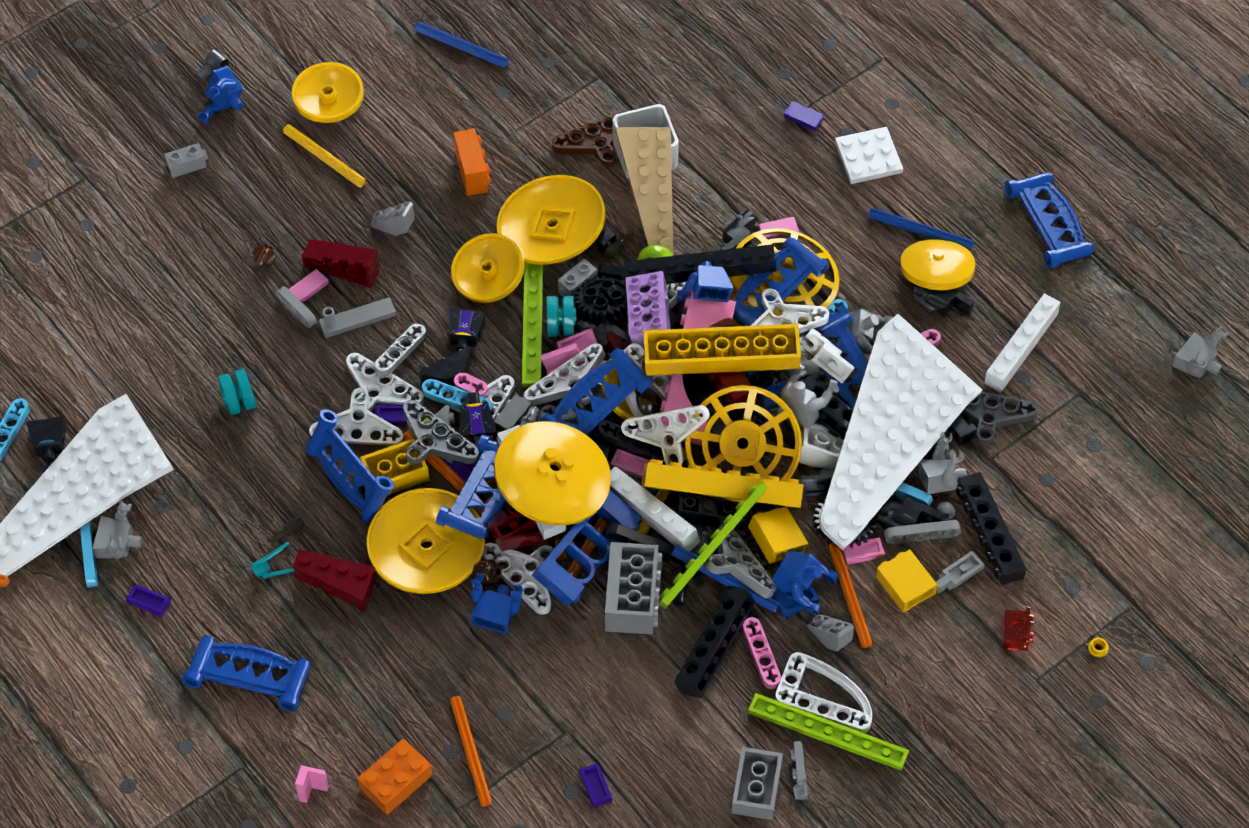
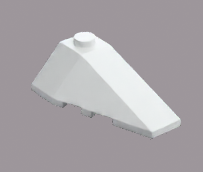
M813 423L809 429L803 426L801 430L802 449L799 463L811 467L835 469L843 440L828 433L829 429L822 425Z

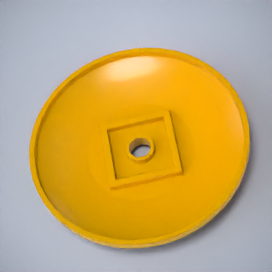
M551 175L538 178L518 188L505 201L497 218V233L509 237L518 245L526 263L546 265L563 262L585 251L597 239L605 222L604 202L594 186L578 177ZM557 223L555 226L549 227V225Z
M542 421L523 425L506 436L495 456L494 475L501 494L515 510L539 523L563 526L582 522L590 518L602 507L610 490L611 473L602 450L586 434L565 424ZM550 466H557L559 468V471L552 470Z
M436 488L410 490L395 496L378 510L368 529L367 551L372 566L375 567V571L383 580L395 588L406 592L432 594L451 589L462 583L472 574L474 564L481 561L484 554L485 539H479L445 525L442 527L435 523L441 507L446 506L451 509L458 498L457 494ZM468 508L475 518H480L474 508ZM424 542L432 544L429 548H423L421 545Z

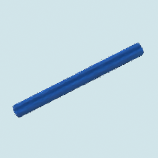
M418 21L415 24V31L493 64L506 68L509 63V59L425 23Z
M871 208L869 211V218L932 239L951 241L965 247L969 251L974 246L973 240L875 208Z
M676 545L672 552V556L686 564L692 558L695 560L698 558V556L679 545ZM706 562L699 569L702 573L727 587L748 590L756 603L772 612H775L779 606L777 600L760 596L729 573L713 574L709 572L706 568Z

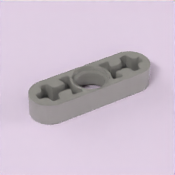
M283 286L276 291V295L281 303L307 328L317 323L314 314L288 288Z

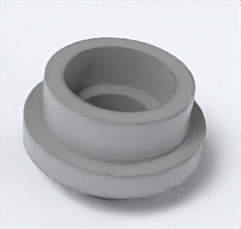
M942 502L936 508V510L943 512L942 520H949L955 516V509L949 502Z

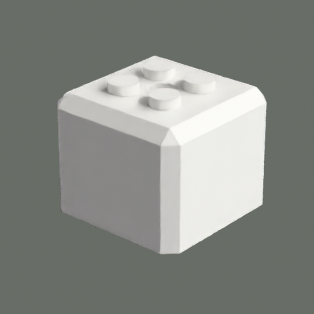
M656 104L614 116L613 144L626 178L629 179L624 164L622 151L620 150L616 127H670L671 170L676 169L678 166L679 141L665 106Z

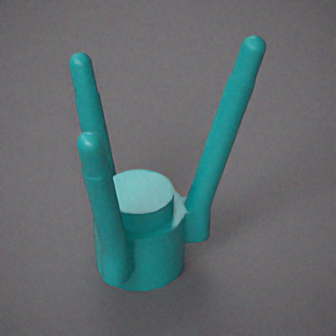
M289 542L284 543L262 559L250 564L257 578L262 576L263 580L269 577L294 572V569L291 568L268 573L271 569L267 561L282 552L289 545Z

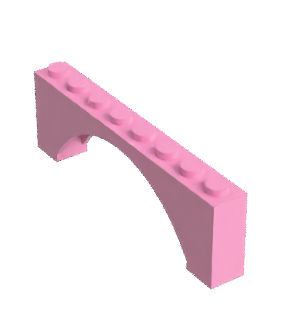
M692 291L690 298L686 297L684 308L687 309L686 315L682 314L680 325L683 326V329L730 326L736 302L731 300L728 302L694 300ZM682 374L668 375V377H672L671 383H666L664 394L668 396L667 400H662L660 411L666 412L693 407L687 397ZM679 413V421L685 423L686 416L683 413ZM663 416L661 422L664 426H668L669 420ZM706 421L696 431L704 432L708 422ZM670 435L666 436V438L673 439ZM691 438V444L702 446V439Z

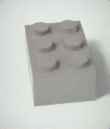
M742 747L732 801V814L773 820L783 753Z

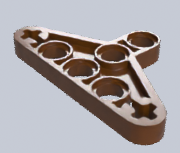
M620 111L555 136L552 139L553 151L560 154H595L603 166L612 167L616 163V153L612 148L614 145L613 127L606 128L604 125L607 123L613 124V118L616 114L628 111ZM591 129L597 130V133L592 135L589 134L588 131ZM577 135L580 136L581 139L578 141H574L572 137ZM602 142L605 146L600 148L596 144ZM606 155L613 157L609 161L603 159Z

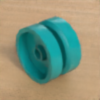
M547 296L548 337H558L559 325L563 326L564 337L574 335V325H576L574 296H564L562 298V308H559L557 296Z
M244 368L234 371V384L229 374L226 373L218 376L222 399L227 406L230 416L240 413L239 401L242 402L244 409L247 411L256 408L254 395Z

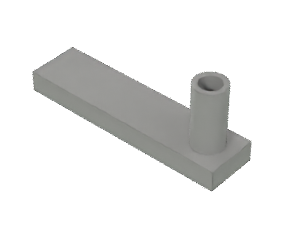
M390 297L338 314L334 313L332 307H326L323 309L324 318L319 319V324L324 337L328 338L396 316V311Z

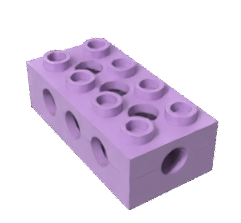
M663 271L626 277L629 336L632 343L639 344L642 348H644V330L670 329L668 288Z

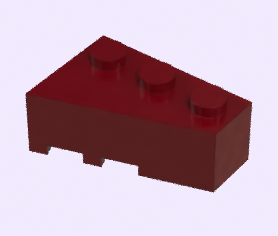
M519 512L491 526L492 537L501 551L563 538L562 532L543 539L536 522Z

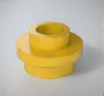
M1095 638L1090 641L1088 650L1094 657H1104L1108 653L1109 646L1103 638Z

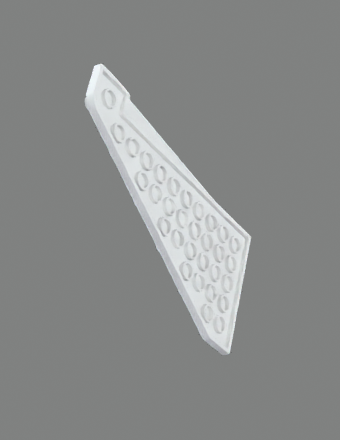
M899 314L893 317L876 335L819 519L820 528L823 533L842 550L851 544L863 531L870 520L939 440L941 432H945L965 407L982 391L975 382Z
M127 394L101 407L0 523V574L11 575L123 498L174 470Z

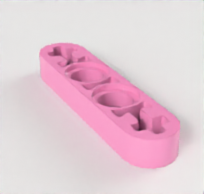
M747 618L743 623V633L762 683L767 689H776L780 683L781 674L762 625L757 618ZM749 625L755 627L756 635L753 636L752 629L749 628ZM761 641L764 646L758 649L753 646V643ZM762 658H768L771 663L764 666L759 661ZM771 670V676L772 678H775V682L768 680V671Z

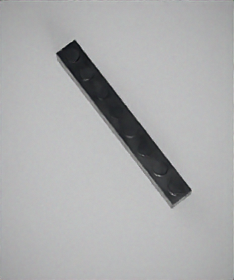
M774 244L623 261L625 281L626 277L663 271L667 284L687 282L691 273L696 272L697 267L705 261L711 262L712 266L724 268L728 277L776 272Z

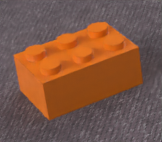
M475 128L454 132L455 154L467 197L488 193V185H491L488 163H485L486 156L484 149L481 148L482 141L480 135L476 134Z
M403 738L362 773L357 780L359 789L388 815L433 776L431 764Z

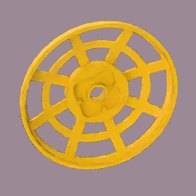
M773 228L754 232L737 245L736 248H742L744 244L754 238L760 242L758 246L784 243L786 240L785 238L768 240L763 236L768 234H784L792 238L794 237L796 240L799 238L806 241L821 252L815 255L820 259L828 260L834 273V283L825 279L824 274L818 278L811 273L807 278L817 282L815 287L807 292L804 287L806 278L796 288L800 296H788L783 302L797 303L804 301L806 305L815 306L811 298L819 292L822 285L830 288L832 292L828 299L820 306L828 308L835 300L839 289L838 269L831 255L814 239L796 231ZM774 247V252H775V253L781 251V250H777V249ZM787 257L785 262L780 264L782 268L796 270L793 259ZM779 270L773 272V275L768 276V279L771 281L784 282ZM738 276L730 277L733 288L738 293L742 286ZM762 282L760 287H757L762 293L767 289L763 285L765 282ZM750 295L748 300L743 301L747 306L759 307L758 302ZM780 310L773 311L775 316L782 313ZM800 319V320H798V322L807 321V320H806V319Z
M739 385L721 389L710 395L700 404L706 407L711 403L716 413L708 421L704 432L695 430L685 439L686 457L689 465H695L691 454V438L702 439V451L707 462L702 466V470L707 471V468L710 467L717 468V465L726 459L734 465L733 471L741 472L742 467L753 465L757 473L760 474V478L765 479V476H769L768 474L777 466L781 455L793 457L780 481L792 477L801 456V431L792 410L777 395L756 386ZM749 391L746 403H734L723 407L718 400V397L724 394ZM757 393L772 399L783 409V412L773 417L767 410L755 405ZM745 408L743 420L732 422L727 412ZM753 410L761 413L769 421L760 427L751 422ZM700 413L692 415V418L698 417ZM720 417L726 427L721 435L710 433L713 424ZM789 418L793 427L795 449L783 447V435L779 423ZM771 428L775 430L777 446L766 444L764 433ZM740 438H746L748 441V445L744 449H740L737 446V441ZM708 441L719 443L721 453L711 459L708 451ZM764 452L775 453L770 465L764 469L759 462ZM727 499V500L735 501V502H740V501H741V500Z

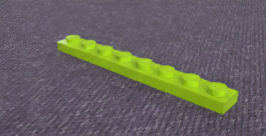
M526 262L524 269L522 388H529L541 380L543 265Z
M763 482L759 486L754 485L747 493L750 497L746 501L742 499L735 507L738 511L734 516L729 514L724 520L723 524L725 526L721 531L717 529L710 537L712 542L709 545L705 543L698 551L700 556L696 560L692 558L685 566L688 570L683 575L679 573L672 581L675 584L672 589L666 588L661 594L660 606L664 609L667 608L768 488Z
M755 693L748 709V714L902 771L909 754V750L757 693Z

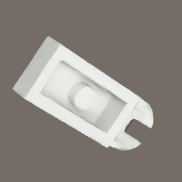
M812 328L802 340L801 344L814 355L812 361L839 382L843 383L855 368L840 356L842 351L815 329Z

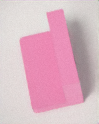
M577 343L541 355L547 374L580 353ZM584 361L578 362L576 366H582ZM569 372L562 373L560 377H566Z
M301 765L295 786L299 801L307 803L312 788L328 791L329 786L324 770Z

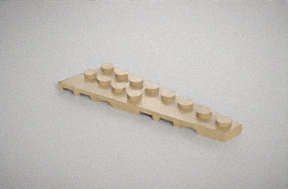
M616 127L620 150L623 154L624 164L628 172L630 186L648 246L661 245L666 247L674 256L670 127Z

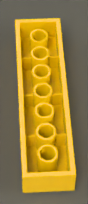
M781 324L644 330L645 375L800 369L799 325Z
M654 459L649 460V463H644L642 487L734 500L743 499L746 501L750 497L747 493L754 485L759 486L763 482L768 488L756 503L801 508L804 484H799L797 479L787 478L784 481H779L780 477L765 476V479H762L760 474L746 473V476H741L739 471L729 470L727 473H721V469L711 467L705 471L702 470V466L688 465V468H684L682 463L676 462L662 465L663 461Z

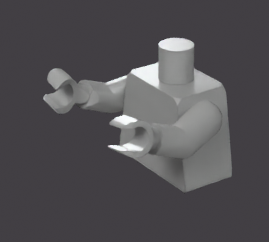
M865 309L850 312L849 314L853 321L848 323L847 326L864 354L870 355L873 346H871L869 341L873 338L874 326L882 324V327H884L893 317L884 316L882 318L880 315L873 314Z
M1220 326L1205 341L1194 332L1175 355L1172 366L1198 378H1201L1207 370L1217 375L1222 368V365L1215 362L1217 341L1221 338L1224 339L1229 333L1223 332L1222 326Z
M801 364L800 369H794L795 374L791 375L781 390V399L792 410L798 424L809 429L819 418V410L827 406L833 396L832 393H837L839 387L837 386V381L831 379L828 389L823 392L820 398H817L814 392L805 388L804 382L799 381L800 377L807 374V371L804 370L807 367ZM779 406L778 414H780L781 412H783V409H782L780 406Z
M941 432V442L937 444L932 454L933 459H922L919 462L918 477L927 494L955 490L957 488V480L966 476L965 468H957V463L962 462L964 459V454L960 450L957 458L953 449L950 451L951 460L945 459L944 456L947 443L952 441V433H950L948 438H943L944 432Z
M121 501L115 513V519L101 516L92 548L95 558H125L128 556L130 547H141L142 536L133 535L132 527L126 517L132 504L126 505Z

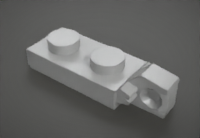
M973 551L969 552L942 570L938 577L939 580L936 581V592L939 594L947 588L949 590L956 588L984 569L985 564Z
M801 741L794 742V749H791V760L796 762V768L792 769L793 780L797 782L793 787L795 800L808 799L803 745Z

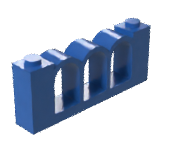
M610 490L604 504L596 512L607 523H617L635 531L640 527L637 523L642 519ZM590 518L574 524L531 575L566 606L572 602L576 604L583 596L580 592L585 588L584 585L592 579L595 569L608 560L611 542L621 543L617 540H608L588 523ZM579 531L598 547L601 553L600 560L590 558L571 542ZM563 551L584 569V579H576L555 561Z

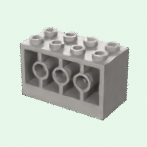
M611 542L605 604V632L653 634L654 627H658L659 592L662 573V553H658L659 545Z

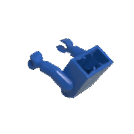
M228 66L214 70L211 75L205 95L213 103L209 104L204 112L201 111L198 115V120L203 119L204 124H207L209 117L217 111L230 107L237 111L244 105L239 99L243 90L242 86Z
M705 261L697 267L696 272L691 273L681 291H677V301L685 303L686 297L689 296L693 289L694 300L728 302L734 288L724 268L712 266L711 262Z
M788 551L772 581L781 592H791L795 601L808 608V614H814V612L819 613L821 606L812 603L804 595L803 590L808 589L814 578H820L821 575L825 576L826 583L830 584L832 580L835 583L838 579V574L833 570L828 571V568L812 554Z
M477 573L475 579L471 581L474 584L471 599L477 604L471 614L472 624L508 635L511 618L520 609L523 586L513 585L515 591L510 592L511 596H508L510 589L505 585H499L497 592L487 590L483 594L481 582L484 576Z

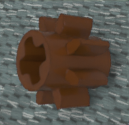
M265 243L255 246L252 252L255 257L254 261L262 266H267L270 263L273 264L276 258L274 248Z

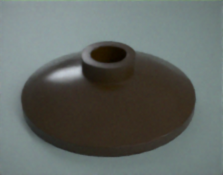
M648 388L642 394L637 391L636 403L643 415L662 412L660 411L662 400L654 390Z

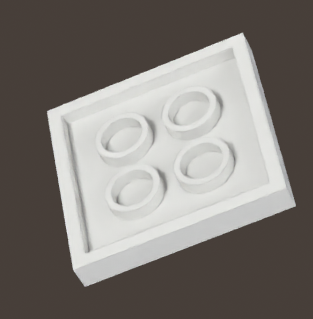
M887 127L835 138V144L850 184L903 173L902 164Z

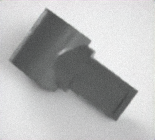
M217 50L210 51L206 56L205 66L195 73L196 78L203 82L214 70L229 66V59Z

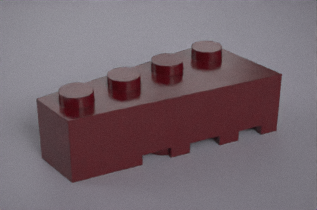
M310 239L301 255L303 267L312 270L317 269L319 272L369 288L372 287L380 271L376 249Z
M742 371L706 373L708 381L715 384L717 391L731 386H752ZM749 391L724 394L725 400L728 405L746 403ZM744 408L735 409V410H736L737 412H739V411L743 410Z
M300 549L293 564L295 578L315 588L319 587L325 590L327 594L335 595L343 599V602L349 605L353 604L359 610L365 612L377 579L375 567Z

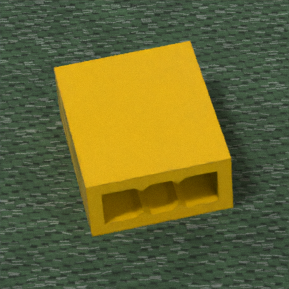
M787 507L774 508L764 513L758 512L753 515L748 528L769 564L782 561L788 551L804 553L808 546L806 538Z
M910 549L906 552L898 553L888 562H882L877 568L876 578L903 613L936 594L937 583Z

